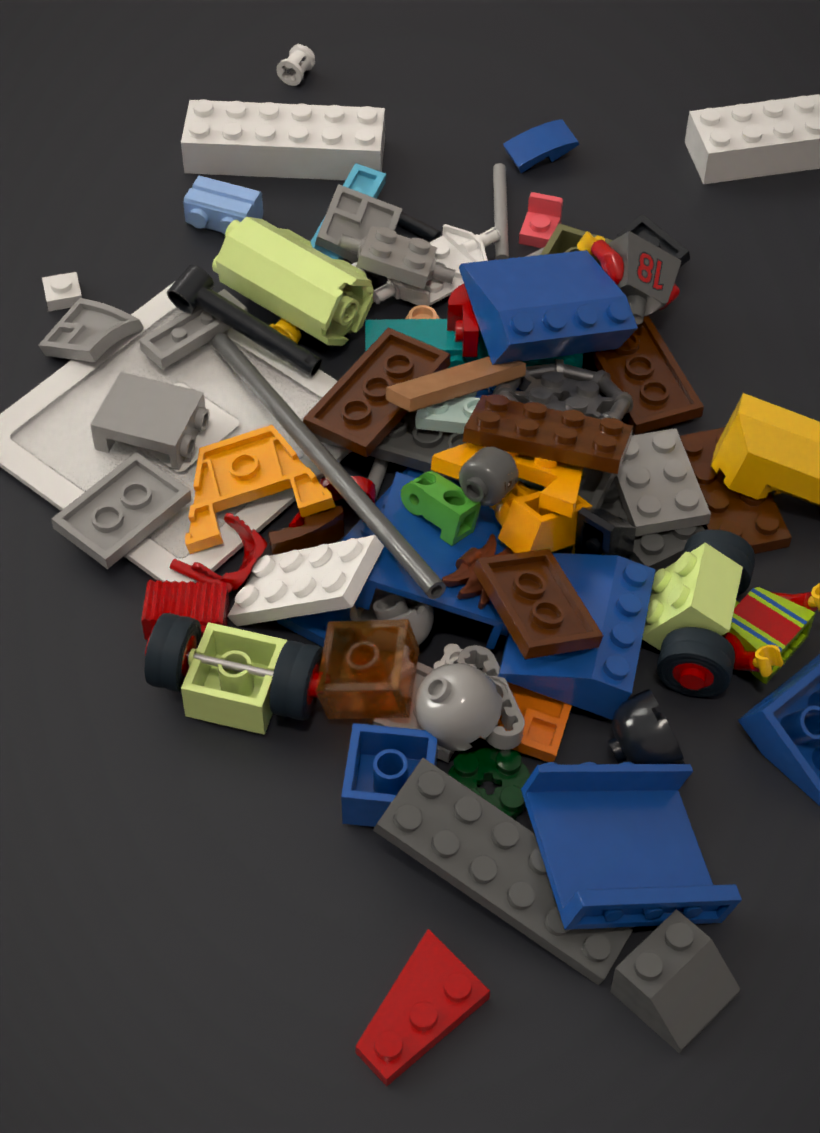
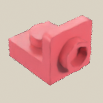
M535 192L530 193L528 212L519 233V244L538 248L546 246L557 225L561 224L563 199L561 197Z

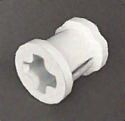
M301 44L294 45L289 51V57L281 60L277 65V75L288 85H298L303 80V73L311 70L315 65V55L307 46Z

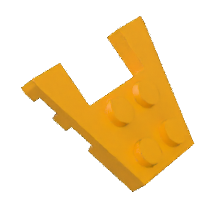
M269 425L199 448L193 485L195 497L194 503L190 506L189 510L190 528L189 533L185 535V544L190 554L223 544L216 515L217 512L262 497L274 495L293 488L302 518L334 508L335 503L330 491L319 483L316 475L301 462L297 453L273 425Z
M464 443L436 453L432 456L431 470L459 480V472L463 464L485 446ZM506 451L515 460L519 472L518 478L546 487L540 492L538 507L570 518L574 516L584 467Z

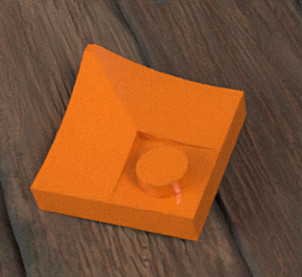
M507 682L525 720L522 741L512 750L546 762H554L572 705ZM502 715L498 721V726H503L501 721Z

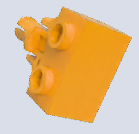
M518 479L514 489L501 502L489 507L495 511L496 519L502 526L498 539L508 546L514 554L550 549L551 552L574 545L578 511L582 507L592 508V505L578 495L575 513L572 518L540 508L538 505L540 492L542 491L529 488Z

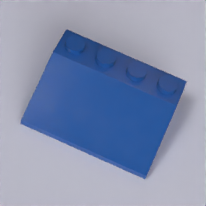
M587 250L461 263L459 266L492 365L619 349L638 329L626 295Z
M552 553L604 635L600 646L524 659L511 634L508 633L498 677L505 678L509 683L612 720L615 711L632 694L656 569L618 555Z
M819 654L739 718L738 721L761 754L820 806Z

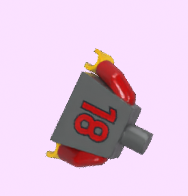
M586 231L577 244V248L580 251L587 250L592 257L595 256L600 261L603 270L626 295L637 325L643 322L644 316L657 310L665 309L680 294L675 280L681 260L631 231L626 232L608 244L605 242L604 237L599 235L593 237L590 232Z

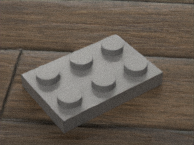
M677 429L632 435L619 473L614 478V483L629 524L636 528L635 536L709 524L710 510Z
M135 452L51 518L53 529L108 569L192 500L191 491L138 452Z

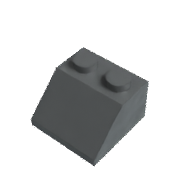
M676 909L615 968L610 992L680 1054L740 994L741 989L713 940Z

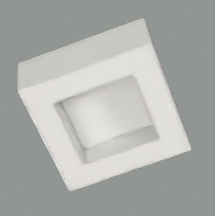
M77 272L42 277L48 311L71 308L79 298H82Z

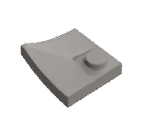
M338 184L317 235L315 245L334 252L352 263L358 262V253L338 248L341 234L344 233L362 240V238L367 237L371 226L376 228L387 227L395 231L402 208ZM365 270L371 277L377 279L378 274Z
M79 298L38 346L45 356L96 362L118 341L142 331L144 327L138 318L118 308L101 302Z

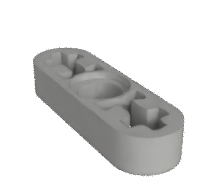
M473 645L464 648L459 653L458 663H466L475 668H483L482 671L494 681L497 692L502 697L501 721L503 726H498L497 722L492 733L485 738L491 746L501 750L517 747L522 741L525 720L506 679L498 677L500 666L494 654L483 646Z

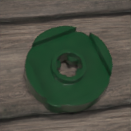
M483 747L460 752L456 755L453 766L448 772L449 776L515 821L516 817L524 809L525 811L527 809L521 788L529 778L530 773L521 762L522 759L518 752L512 749L501 750L493 747ZM487 781L499 786L495 788L494 794L491 795L486 794L484 788L477 787Z

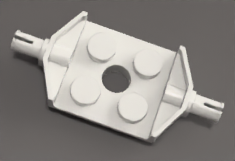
M444 224L443 235L429 243L437 247L434 257L436 264L456 270L452 284L431 277L426 282L425 288L422 289L387 277V283L374 290L373 301H376V304H380L382 301L394 296L397 300L400 298L416 305L430 306L451 295L458 286L464 283L459 270L461 263L488 261L485 247L501 239L499 231L492 227L480 235H474L472 232Z

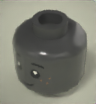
M484 447L463 464L459 472V483L462 491L470 500L481 502L482 506H494L514 489L518 482L519 472L515 460L509 453L496 447Z

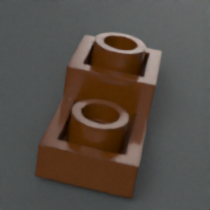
M342 506L304 517L303 526L287 527L278 531L268 532L270 555L316 547L321 544L336 543L344 536Z

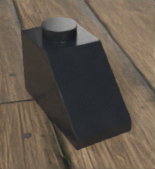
M582 507L578 511L574 554L618 555L628 559L633 554L636 528L631 526L625 519L616 517L605 509Z

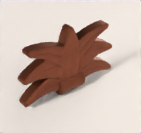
M494 534L490 535L487 543L482 548H470L456 561L457 570L442 578L444 584L449 587L466 584L457 595L459 599L480 595L479 609H483L489 603L490 598L473 571L476 560L478 558L512 554V550L507 547L495 555L497 542Z

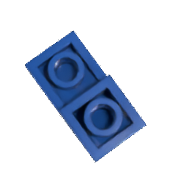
M559 119L531 128L503 143V146L520 173H523L546 157L551 162L555 161L579 146V142L563 119Z

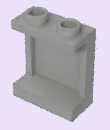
M120 372L90 424L95 450L109 453L115 441L166 453L170 456L171 468L179 470L185 458L192 456L196 437L200 430L204 431L206 429L210 412L205 407L204 392Z

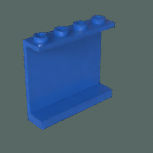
M396 472L383 514L441 580L444 576L452 574L457 570L456 561L472 547L482 548L487 543L491 534L495 535L497 542L495 555L508 547L498 539L502 526L496 519L495 511L489 506L482 505L473 533L453 546L440 538L442 529L425 519L423 515L410 513L402 503V487L416 478ZM385 546L354 604L369 610L375 589L377 588L490 624L491 629L486 648L494 650L499 635L507 636L509 633L491 600L483 609H479L480 595L466 599H459L457 597L459 591L466 584L446 586L445 592L439 598L430 599Z
M548 762L536 766L521 788V792L565 930L659 926L676 909L694 924L722 923L742 901L736 884L713 885L678 791L693 772L691 764H634L632 762L596 764L594 762H586L575 765H558L555 762Z

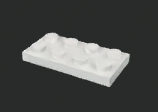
M375 535L260 557L254 563L252 573L246 584L237 593L235 603L227 617L236 626H243L352 608L384 545Z

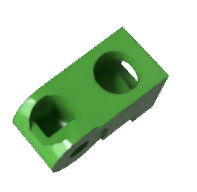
M427 471L405 484L401 489V499L405 508L414 515H423L425 519L442 529L440 538L449 545L453 546L474 532L481 502L470 500L462 491V488L440 474Z

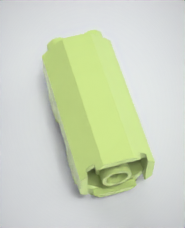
M246 217L241 222L234 220L228 225L223 245L212 264L213 271L219 275L221 283L327 345L343 346L349 340L344 337L347 333H357L362 328L372 306L374 293L372 281L366 277L364 271L344 260L330 258L314 249L309 240L289 229L277 228L263 219Z

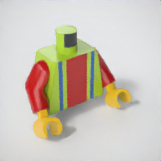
M820 583L814 586L811 592L799 594L769 592L756 587L741 602L736 600L730 631L722 635L731 643L735 651L733 669L750 671L761 682L767 684L809 637L815 616L814 611L818 608L820 612Z

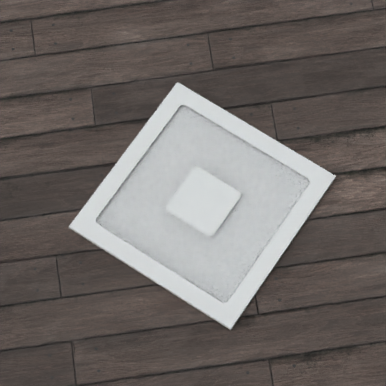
M173 282L131 314L141 321L144 327L142 331L118 341L96 362L72 359L0 414V467L62 511L132 454L138 452L190 489L192 500L124 555V557L157 581L164 582L168 580L179 583L181 581L186 583L192 581L197 583V581L170 569V564L173 559L191 566L194 562H198L214 572L241 549L243 543L239 534L224 521L226 513H232L235 517L238 516L251 530L255 529L259 533L296 500L293 488L274 495L262 497L217 512L216 515L223 544L190 554L185 544V535L189 533L190 520L188 516L190 506L193 505L195 497L193 485L199 448L273 425L294 449L301 462L312 470L317 480L321 479L324 475L213 347L212 340L163 370L140 350L139 340L185 313L178 309L167 296V291L174 284ZM233 328L224 332L302 421L307 413L337 383V380L321 370H318L312 378L308 377L288 362L278 358ZM120 372L204 392L205 407L210 412L209 421L204 431L200 430L196 437L192 456L185 458L179 470L171 468L170 456L166 453L115 441L109 453L95 450L90 424ZM321 442L338 462L352 452Z

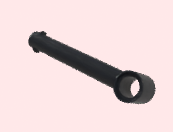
M189 265L168 289V298L181 311L192 313L198 306L278 358L288 362L308 377L312 378L322 364L321 358L213 291L214 281L202 268L196 265Z

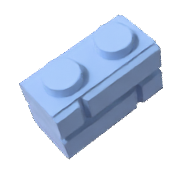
M200 175L185 195L183 201L186 223L196 228H207L222 232L224 235L228 225L234 220L241 222L246 217L259 219L263 217L261 191Z

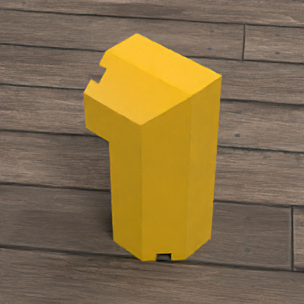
M743 393L716 445L711 466L716 473L719 468L725 475L723 482L730 490L757 500L766 498L769 492L775 491L774 495L784 493L820 507V422Z

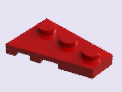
M427 929L355 1046L356 1054L388 1086L489 1000L490 990Z

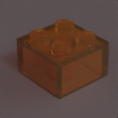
M409 619L328 622L316 686L317 696L328 719L410 717L419 646Z

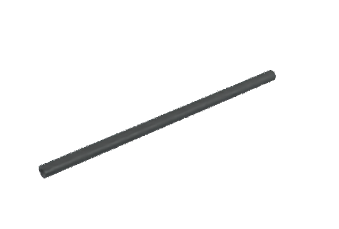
M225 333L216 334L212 339V345L423 592L430 599L439 598L446 589L444 582Z

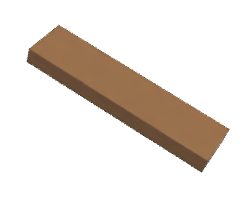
M488 356L386 387V400L400 408L413 412L521 378L526 375V363L514 361L492 365Z

